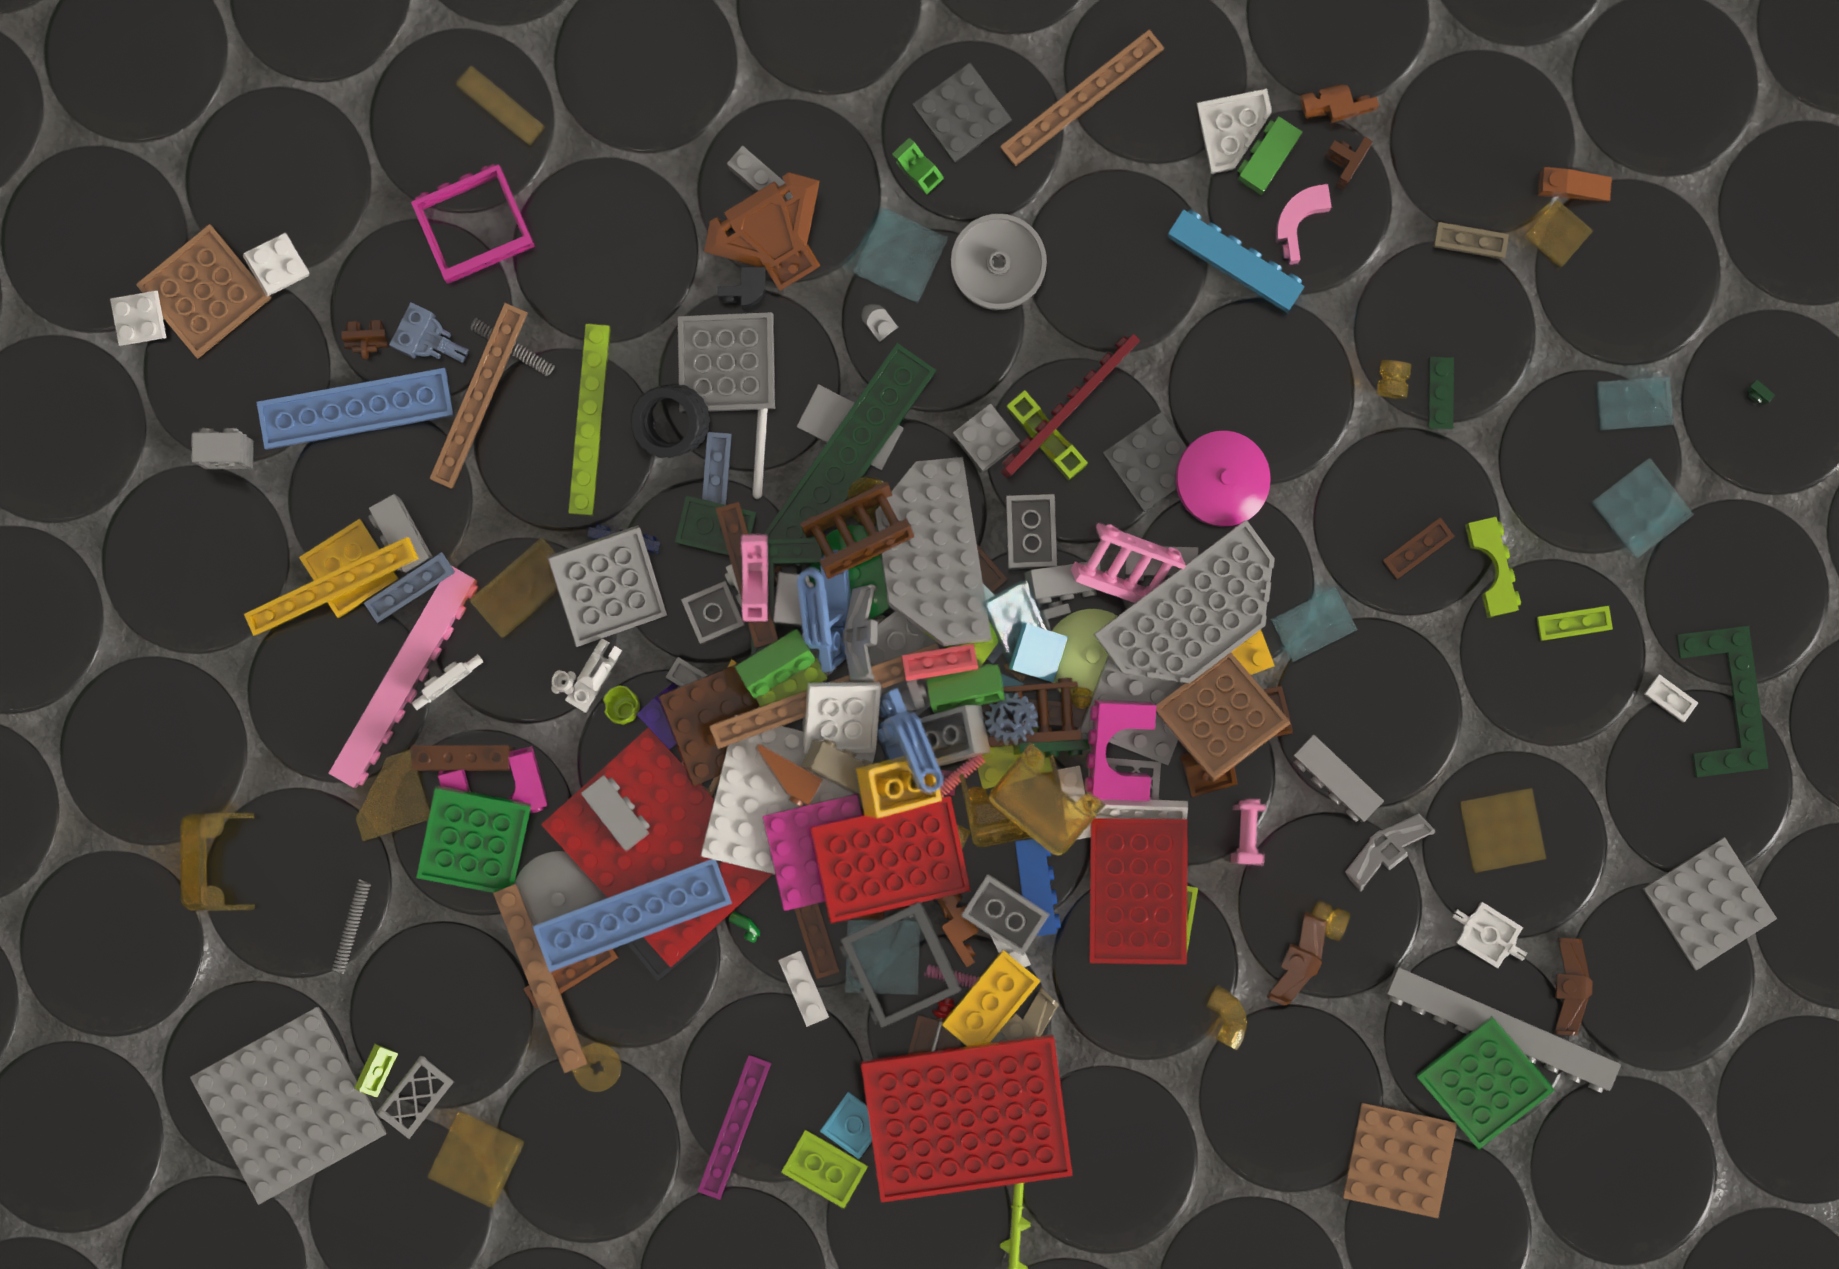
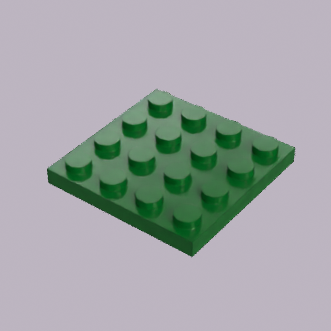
M435 785L416 878L492 893L514 885L531 804Z
M1493 1016L1417 1074V1078L1478 1149L1486 1145L1555 1091L1554 1087Z

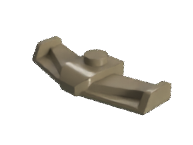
M1041 988L1024 1019L1022 1020L1015 1014L1003 1026L1000 1032L1006 1038L999 1042L1041 1036L1059 1004Z

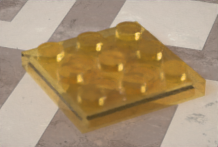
M1532 788L1460 802L1474 873L1546 859Z
M459 1111L428 1178L494 1208L525 1141Z

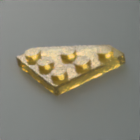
M411 750L386 758L377 779H375L367 795V799L356 817L363 841L429 819L430 808L418 771L411 770Z

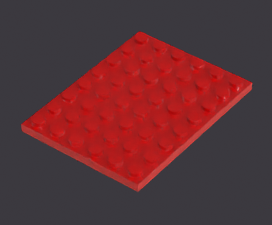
M648 727L541 825L605 896L610 898L711 860V858L701 856L714 799L701 784L691 785L683 764ZM602 776H605L607 779L612 777L620 787L617 790L622 798L627 796L635 806L632 811L638 818L642 815L650 826L647 828L650 834L628 851L624 850L581 794ZM716 860L732 904L647 935L644 939L672 967L773 874Z
M1054 1035L861 1061L881 1203L1073 1176Z

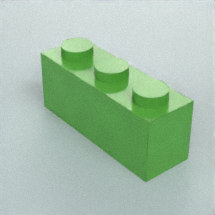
M1278 117L1275 122L1271 120L1263 131L1267 135L1262 142L1257 140L1250 151L1254 155L1250 161L1244 160L1237 171L1241 173L1238 180L1260 195L1263 194L1302 134L1301 130L1281 117Z
M796 629L738 664L735 668L755 699L766 694L776 685L786 682L799 671L807 669L812 663L816 662V659Z
M986 664L977 670L927 678L930 705L934 714L965 705H985L1005 701L1002 675L998 664Z

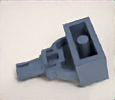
M410 302L390 346L415 359L416 355H431L439 359L441 355L433 351L434 349L464 363L466 358L456 352L468 356L469 349L440 336L442 334L450 338L451 333L443 330L432 312Z

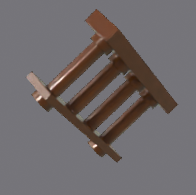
M887 481L874 485L870 490L817 516H811L806 521L800 523L806 538L814 535L825 556L824 559L820 560V564L827 579L914 538L907 518L899 521L887 500V497L893 496ZM877 504L880 505L890 524L889 527L881 531L876 530L866 509ZM856 514L868 534L867 538L859 542H855L844 521ZM836 525L847 546L836 553L832 551L823 533L824 530Z
M1059 678L1058 683L1003 687L1004 693H1013V696L1015 693H1018L1020 700L1023 698V692L1037 691L1040 728L1037 729L1038 733L1033 735L1026 734V742L1021 738L1018 739V744L1082 740L1081 730H1076V726H1073L1071 688H1078L1077 681L1072 682V678ZM1061 689L1064 726L1061 727L1062 731L1052 732V728L1049 727L1047 690ZM989 734L988 741L990 747L1007 746L1004 744L1003 739L1000 742H996L995 735L991 736ZM1010 741L1008 746L1015 745L1013 741Z
M509 745L411 746V770L512 771L509 762V752L514 751L515 747H509Z

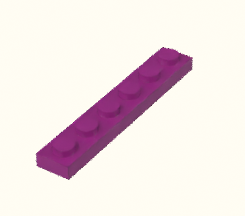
M748 1055L697 1192L719 1200L721 1199L771 1062Z

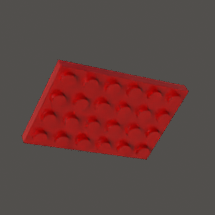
M951 796L942 797V801L879 818L862 815L809 827L829 923L971 891Z
M1091 818L1090 963L1187 964L1188 819Z

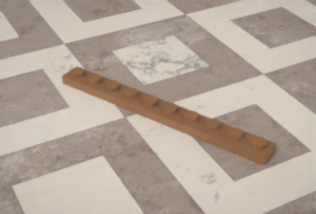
M937 643L905 655L938 650L939 648ZM902 656L871 667L875 680L869 682H879L881 689L906 680ZM847 675L828 683L853 682L850 681V676ZM807 690L709 726L717 749L804 718L806 716Z

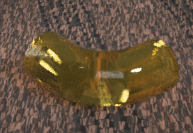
M1217 985L1206 1007L1219 1013L1223 1019L1222 1029L1216 1039L1238 1050L1247 1028L1246 1012L1238 998L1228 990Z

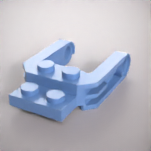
M822 566L821 573L815 568H808L797 579L804 641L810 649H819L818 661L821 664L822 672H831L846 659L843 630L851 599L849 573L846 570L827 579ZM806 576L814 577L816 580L815 587L807 585Z
M898 688L889 691L880 697L879 716L883 717L885 721L878 725L877 730L878 740L887 760L905 756L918 788L924 793H932L941 787L943 777L921 722L914 712L909 714L906 711ZM929 773L935 777V785L933 787L925 785L923 781L925 774Z

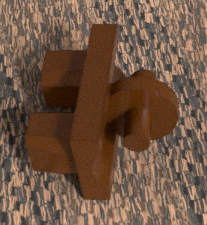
M381 320L369 322V330H361V325L357 321L347 322L346 330L342 331L341 338L344 341L345 349H352L353 353L361 352L362 359H368L369 352H377V347H388L387 335Z

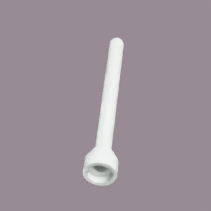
M758 409L753 479V497L755 499L762 497L767 409Z

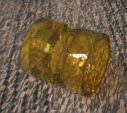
M1381 360L1379 375L1382 376V379L1378 380L1376 394L1388 398L1406 399L1409 386L1406 380L1410 378L1411 364L1394 360Z
M1320 900L1312 912L1313 915L1327 920L1326 936L1339 942L1346 930L1351 913L1339 908L1333 910L1332 905Z

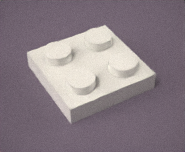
M286 233L243 254L245 261L267 297L308 277L310 274Z
M158 291L110 299L119 346L166 338Z

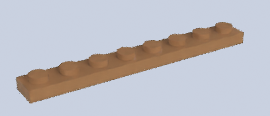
M1148 30L1001 145V150L1014 166L1018 165L1163 51L1164 47L1154 34Z
M504 303L430 476L431 480L449 488L454 487L527 317V312Z
M517 884L493 893L564 1073L588 1064L553 974L548 970L533 929L532 921Z

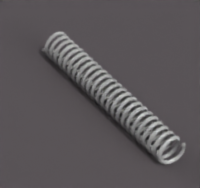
M475 318L471 325V331L474 330L475 333L477 332L478 335L480 334L481 337L484 336V339L487 338L489 340L494 328L490 329V326L487 327V324L483 326L484 322ZM519 343L511 352L513 356L526 362V364L542 372L545 376H548L555 367V365L551 367L552 364L550 363L545 370L548 361L544 364L545 359L542 360V357L537 361L539 356L535 357V353L528 361L532 351L528 354L529 349L526 350V347L522 349L523 346L519 347Z
M360 879L358 881L361 883H357V885L361 887H356L358 890H355V893L358 894H354L357 898H352L354 901L351 902L354 904L351 905V908L354 909H349L351 912L348 914L351 916H347L351 920H346L350 924H345L347 927H344V929L347 931H343L344 934L341 935L344 937L341 938V941L344 942H339L343 946H338L343 950H337L340 953H336V955L340 957H335L337 960L334 963L337 964H333L337 968H331L341 974L346 971L345 968L347 966L345 964H348L347 960H349V953H351L349 949H352L353 938H356L355 934L357 933L355 931L358 930L356 927H359L358 924L361 919L359 916H362L363 905L367 901L365 898L368 897L366 894L369 893L368 890H370L369 887L371 886Z

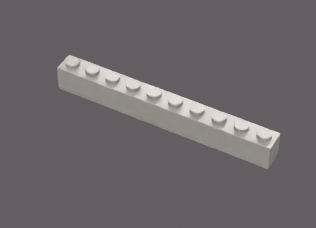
M1395 967L1385 994L1390 995L1389 1001L1401 1006L1403 1002L1412 1005V1011L1422 1015L1425 1012H1429L1434 1015L1433 1020L1444 1025L1448 1021L1456 1024V1030L1467 1035L1493 1016L1532 1063L1535 1064L1536 1060L1545 1063V1069L1558 1073V1070H1562L1568 1073L1566 1078L1580 1083L1581 1079L1590 1083L1589 1088L1602 1093L1603 1089L1611 1090L1621 1064L1399 967Z

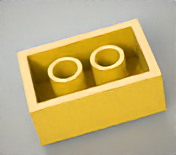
M905 756L856 768L865 816L879 818L942 801L940 788L932 793H924L918 788ZM929 773L925 774L923 778L925 785L933 787L935 785V777Z

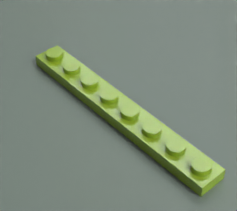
M586 324L569 514L593 516L610 335V326Z

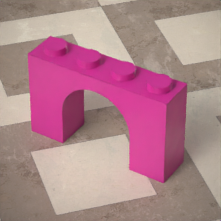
M1095 700L1094 706H1091L1090 719L1093 720V730H1089L1088 742L1092 746L1091 754L1087 755V768H1090L1089 778L1086 777L1085 791L1088 792L1092 799L1150 800L1151 777L1147 773L1118 772L1111 769L1107 763L1105 751L1110 738L1121 730H1155L1156 705L1152 702Z
M533 746L510 751L509 762L515 780V789L507 799L530 803V813L543 810L547 806L548 799ZM439 770L438 778L441 786L471 792L464 770Z

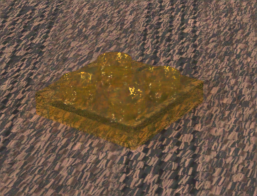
M1556 200L1526 234L1525 238L1561 268L1593 230L1561 202Z

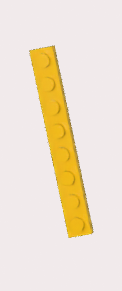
M405 537L245 613L244 616L253 636L259 635L418 560V556L410 538Z

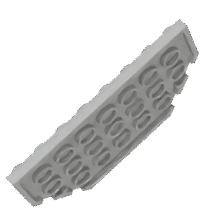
M963 457L916 461L891 491L893 496L887 497L898 520L902 521L907 518L914 534V538L880 554L888 605L906 616L908 621L920 630L926 631L934 637L935 641L942 646L990 641L991 632ZM879 506L875 511L877 531L890 526Z
M1244 520L1188 562L1184 569L1180 568L1093 635L1123 674L1191 683L1265 626L1267 602H1269L1271 589V574L1275 558L1249 522Z

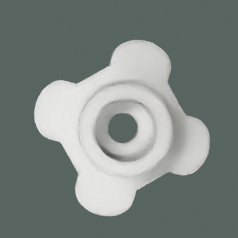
M560 670L556 671L552 677V692L555 694L559 692H565L567 695L572 694L576 674L572 671L569 673Z

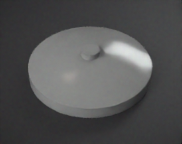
M990 214L971 222L957 237L951 255L952 274L959 290L971 302L992 310L1014 308L1030 299L1039 289L1044 279L1047 264L1044 244L1038 233L1025 221L1007 214Z
M566 851L549 852L534 858L520 871L514 885L517 884L533 926L607 899L605 894Z

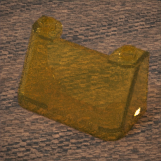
M1030 743L991 790L989 799L994 807L1050 853L1063 855L1101 812L1105 804L1091 794L1083 795L1077 802L1074 801L1039 772L1044 765L1045 758L1040 750Z

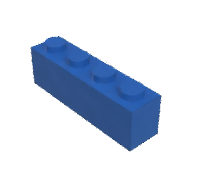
M1044 838L1015 841L1022 896L1050 913L1036 936L1057 934L1056 928H1061L1059 913L1054 914L1053 904H1057L1056 890H1051L1050 880H1054L1053 867L1048 866L1047 857L1051 856L1050 844L1045 842Z

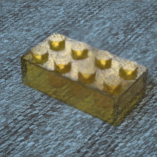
M543 537L469 600L502 638H505L558 591L547 556L553 555L556 552Z

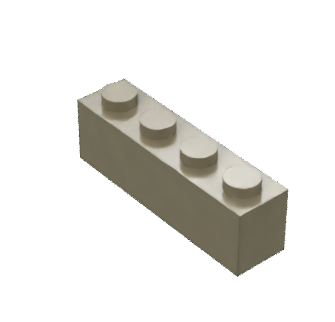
M813 740L801 767L861 797L856 768L874 763L865 759L861 762L855 758V753L846 749L842 751L836 749L837 744L830 740Z

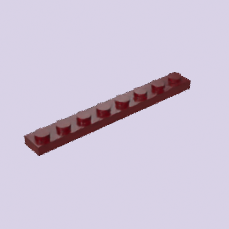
M1135 334L1128 338L1124 335L1115 344L1116 351L1112 355L1108 352L1099 361L1101 366L1096 371L1092 369L1083 378L1085 383L1080 388L1075 386L1067 394L1069 400L1064 405L1060 402L1050 412L1053 415L1048 422L1044 419L1034 429L1037 433L1032 438L1026 437L1018 447L1021 450L1016 455L1011 453L1002 462L1005 467L1000 472L1006 478L1013 475L1141 340Z

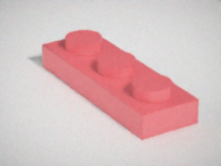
M974 644L902 655L906 681L978 669Z

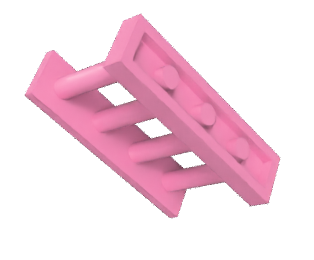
M1097 523L1096 529L1101 541L1088 563L1083 565L1075 562L1071 571L1076 582L1135 603L1163 582L1172 565L1182 569L1186 565L1181 556L1182 554L1175 548L1169 547L1168 549L1119 531L1113 525L1108 524L1106 526ZM1110 543L1122 546L1108 571L1103 572L1096 569ZM1131 550L1143 554L1129 578L1122 579L1116 576ZM1152 558L1163 561L1149 586L1144 587L1137 584Z
M1260 800L1239 801L1238 805H1233V810H1241L1240 844L1237 853H1231L1230 863L1263 864L1264 854H1258V849H1255L1257 811L1266 810V805H1260Z

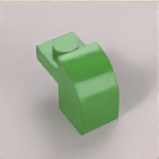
M910 138L892 154L901 170L926 194L944 179L937 167L923 155L916 143Z

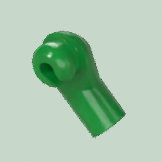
M736 911L732 912L729 922L747 930L744 939L752 943L756 942L757 937H760V930L750 918Z

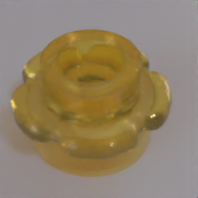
M1078 687L1073 690L1071 701L1074 702L1075 707L1083 709L1091 705L1092 691L1090 689Z

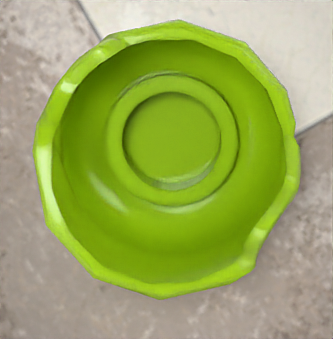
M618 685L609 689L604 695V713L613 723L625 725L635 720L640 711V701L632 690L626 686Z

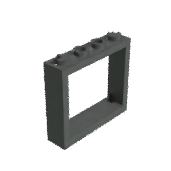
M922 902L841 939L843 944L839 945L845 958H850L853 965L850 967V971L855 980H860L863 986L860 989L861 995L865 1002H870L873 1008L870 1011L875 1024L880 1023L881 1027H885L962 990ZM915 914L947 983L948 989L886 1017L852 942Z

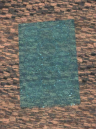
M1670 377L1597 382L1600 430L1668 426L1674 424Z
M1024 580L982 602L1009 666L1023 622L1047 630L1028 584Z
M1336 587L1271 619L1292 662L1357 630Z

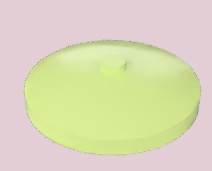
M1100 609L1076 611L1063 618L1052 630V632L1068 637L1054 682L1052 683H1058L1059 678H1072V682L1077 681L1078 688H1071L1072 701L1084 704L1090 703L1108 656L1093 634L1117 617V615Z

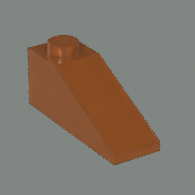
M1544 167L1539 175L1538 196L1610 201L1612 177L1571 169Z
M757 744L755 749L784 792L790 795L789 801L800 807L803 803L809 805L823 779L768 748Z

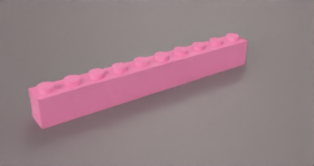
M453 566L452 568L455 573L441 581L329 771L330 775L353 788H357L358 785L363 786L369 776V773H367L368 768L371 764L375 765L381 755L379 749L383 743L387 744L391 739L393 725L395 722L399 724L406 712L403 710L407 701L411 703L418 691L415 688L418 682H423L430 671L427 668L431 660L436 661L442 649L439 646L444 639L446 641L449 639L454 630L451 627L455 619L459 620L466 609L463 605L467 598H473L478 589V586H476L477 580Z

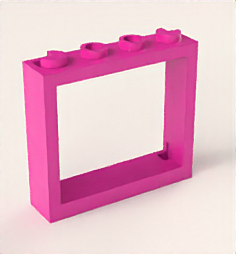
M494 164L488 167L484 166L481 168L482 172L472 175V173L465 174L454 184H450V182L444 183L437 187V191L430 194L428 192L421 193L420 196L415 198L416 200L411 202L447 284L535 246L499 164L496 166ZM498 178L522 237L448 268L424 209Z

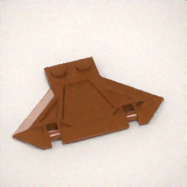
M791 172L782 176L785 184L780 187L774 181L725 211L724 213L727 217L725 221L721 222L718 217L711 220L704 249L706 253L757 267H765L779 291L821 266L807 244L820 180ZM791 192L793 197L787 200L785 194ZM730 228H733L735 231L732 235L727 231Z

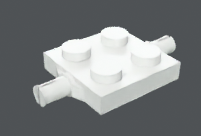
M477 654L467 663L453 662L444 669V675L441 677L434 676L424 684L426 688L422 690L423 695L411 702L418 711L428 702L430 703L431 700H435L469 675L473 669L483 663V660Z
M1480 902L1475 912L1470 916H1467L1458 909L1455 911L1456 914H1453L1452 918L1464 924L1463 931L1456 941L1457 944L1495 968H1499L1504 958L1510 954L1521 961L1524 960L1523 956H1526L1527 952L1515 946L1517 937L1523 929L1522 926L1483 902Z

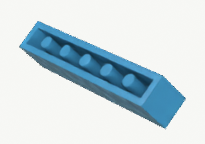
M1193 210L1188 212L1182 211L1169 231L1168 238L1283 311L1289 312L1305 287L1301 284L1302 280L1291 273L1289 276L1281 271L1282 267L1273 261L1267 263L1261 259L1262 255L1252 248H1249V250L1241 246L1242 242L1232 235L1226 237L1220 233L1221 228L1211 222L1207 225L1200 220L1201 216Z

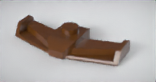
M1305 912L1299 946L1290 944L1281 963V967L1287 969V971L1272 990L1268 992V999L1282 1005L1290 1004L1309 979L1318 973L1322 964L1321 956L1327 920Z
M1558 938L1565 974H1556L1555 998H1563L1564 1000L1553 1034L1578 1035L1588 998L1592 995L1593 981L1589 977L1582 939Z

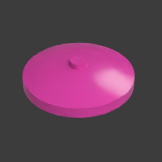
M1214 431L1198 437L1183 451L1176 468V489L1184 507L1199 521L1218 527L1233 526L1250 519L1263 506L1270 489V469L1263 452L1252 440L1232 431Z

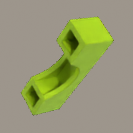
M1025 390L1006 407L1007 411L1031 438L1037 433L1034 429L1044 419L1047 422L1049 421L1041 408ZM1057 429L1039 446L1068 481L1087 466L1088 462Z
M1497 517L1466 524L1470 548L1487 554L1495 567L1494 582L1482 594L1487 618L1518 611L1521 600L1518 591L1514 592L1512 582H1515V575L1513 569L1509 568L1507 563L1510 555L1507 545H1503L1501 538L1504 535L1502 522H1498Z

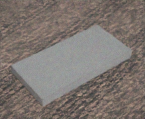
M818 384L797 428L827 443L855 403ZM898 426L871 466L881 471L883 470L904 429L903 427Z

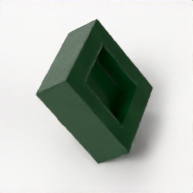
M1758 380L1753 381L1746 388L1750 393L1749 397L1757 404L1762 403L1765 405L1775 396Z

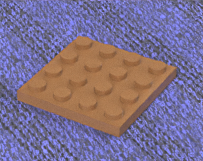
M210 224L136 284L142 293L158 291L163 318L196 358H200L271 299V296L267 297L256 278Z
M1231 652L1191 683H1185L1156 705V714L1213 781L1290 724V720Z
M1361 1103L1342 1198L1438 1218L1457 1123Z

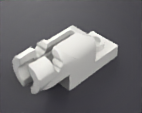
M602 638L578 676L577 682L573 687V693L568 695L565 700L587 713L611 674L610 671L622 650L614 646L608 656L609 658H605L603 654L610 643Z

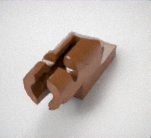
M1342 84L1320 89L1318 92L1319 99L1314 96L1313 92L1303 94L1300 97L1305 118L1325 116L1328 112L1331 123L1372 112L1379 107L1377 97L1370 98L1369 95L1357 98L1354 103L1349 86Z
M960 893L939 898L937 901L940 904L944 918L949 920L941 925L964 965L968 967L975 963L973 957L976 954L969 943L964 945L963 941L979 931L978 926L961 916L968 905H963L961 908L956 907L957 903L962 899Z

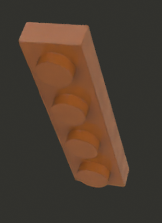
M614 949L552 971L560 994L619 958ZM528 985L524 988V991L535 1009H537L538 1005L531 987Z

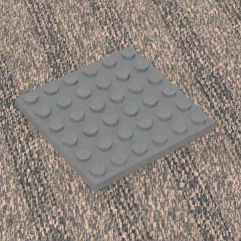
M319 1007L314 1008L190 1077L258 1205L387 1134L366 1093L354 1088L358 1079Z

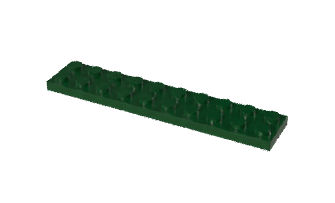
M896 343L763 534L766 535V539L806 538L800 523L806 521L811 516H817L845 502L937 370ZM795 563L799 567L802 565V563Z

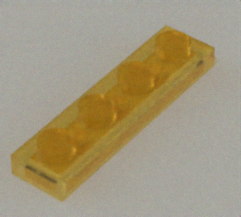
M472 66L456 83L460 89L529 146L545 128Z

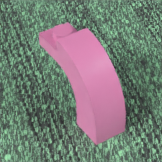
M1328 184L1313 186L1296 194L1287 203L1278 219L1275 238L1276 242L1285 241L1286 244L1282 245L1284 259L1288 258L1289 265L1297 264L1300 261L1297 239L1299 222L1310 214L1329 212L1331 209Z
M742 535L743 621H767L768 546L766 535Z

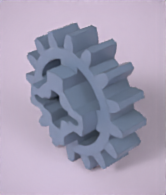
M1006 693L1005 701H1000L996 705L989 704L992 712L985 713L989 719L985 721V724L989 728V734L991 736L995 735L996 742H1000L1003 739L1004 744L1007 746L1010 741L1018 745V739L1021 738L1026 742L1025 735L1034 734L1031 727L1038 726L1035 720L1038 714L1034 711L1033 703H1028L1029 701L1026 696L1020 700L1018 693H1015L1013 698H1010L1008 693ZM1007 714L1014 719L1016 724L1009 720Z

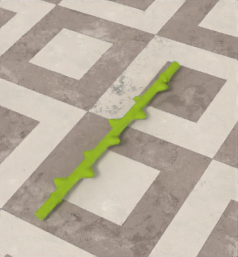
M1024 1183L1014 1184L1013 1205H1011V1237L1000 1244V1248L1009 1253L1008 1269H1028L1027 1266L1019 1262L1020 1232L1031 1226V1223L1022 1217V1209H1024V1206H1022Z

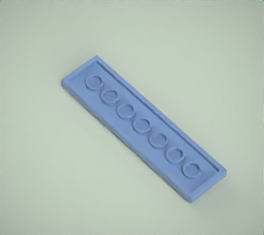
M446 368L257 402L264 448L266 450L454 416Z
M711 859L535 925L533 929L548 970L552 972L732 904L718 864L715 859Z

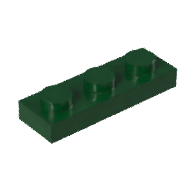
M1430 357L1428 429L1452 430L1454 357Z
M1087 739L1019 743L1018 745H1013L1014 755H1021L1022 759L1036 758L1038 753H1045V757H1058L1059 752H1068V756L1083 755L1082 751L1090 749V745Z

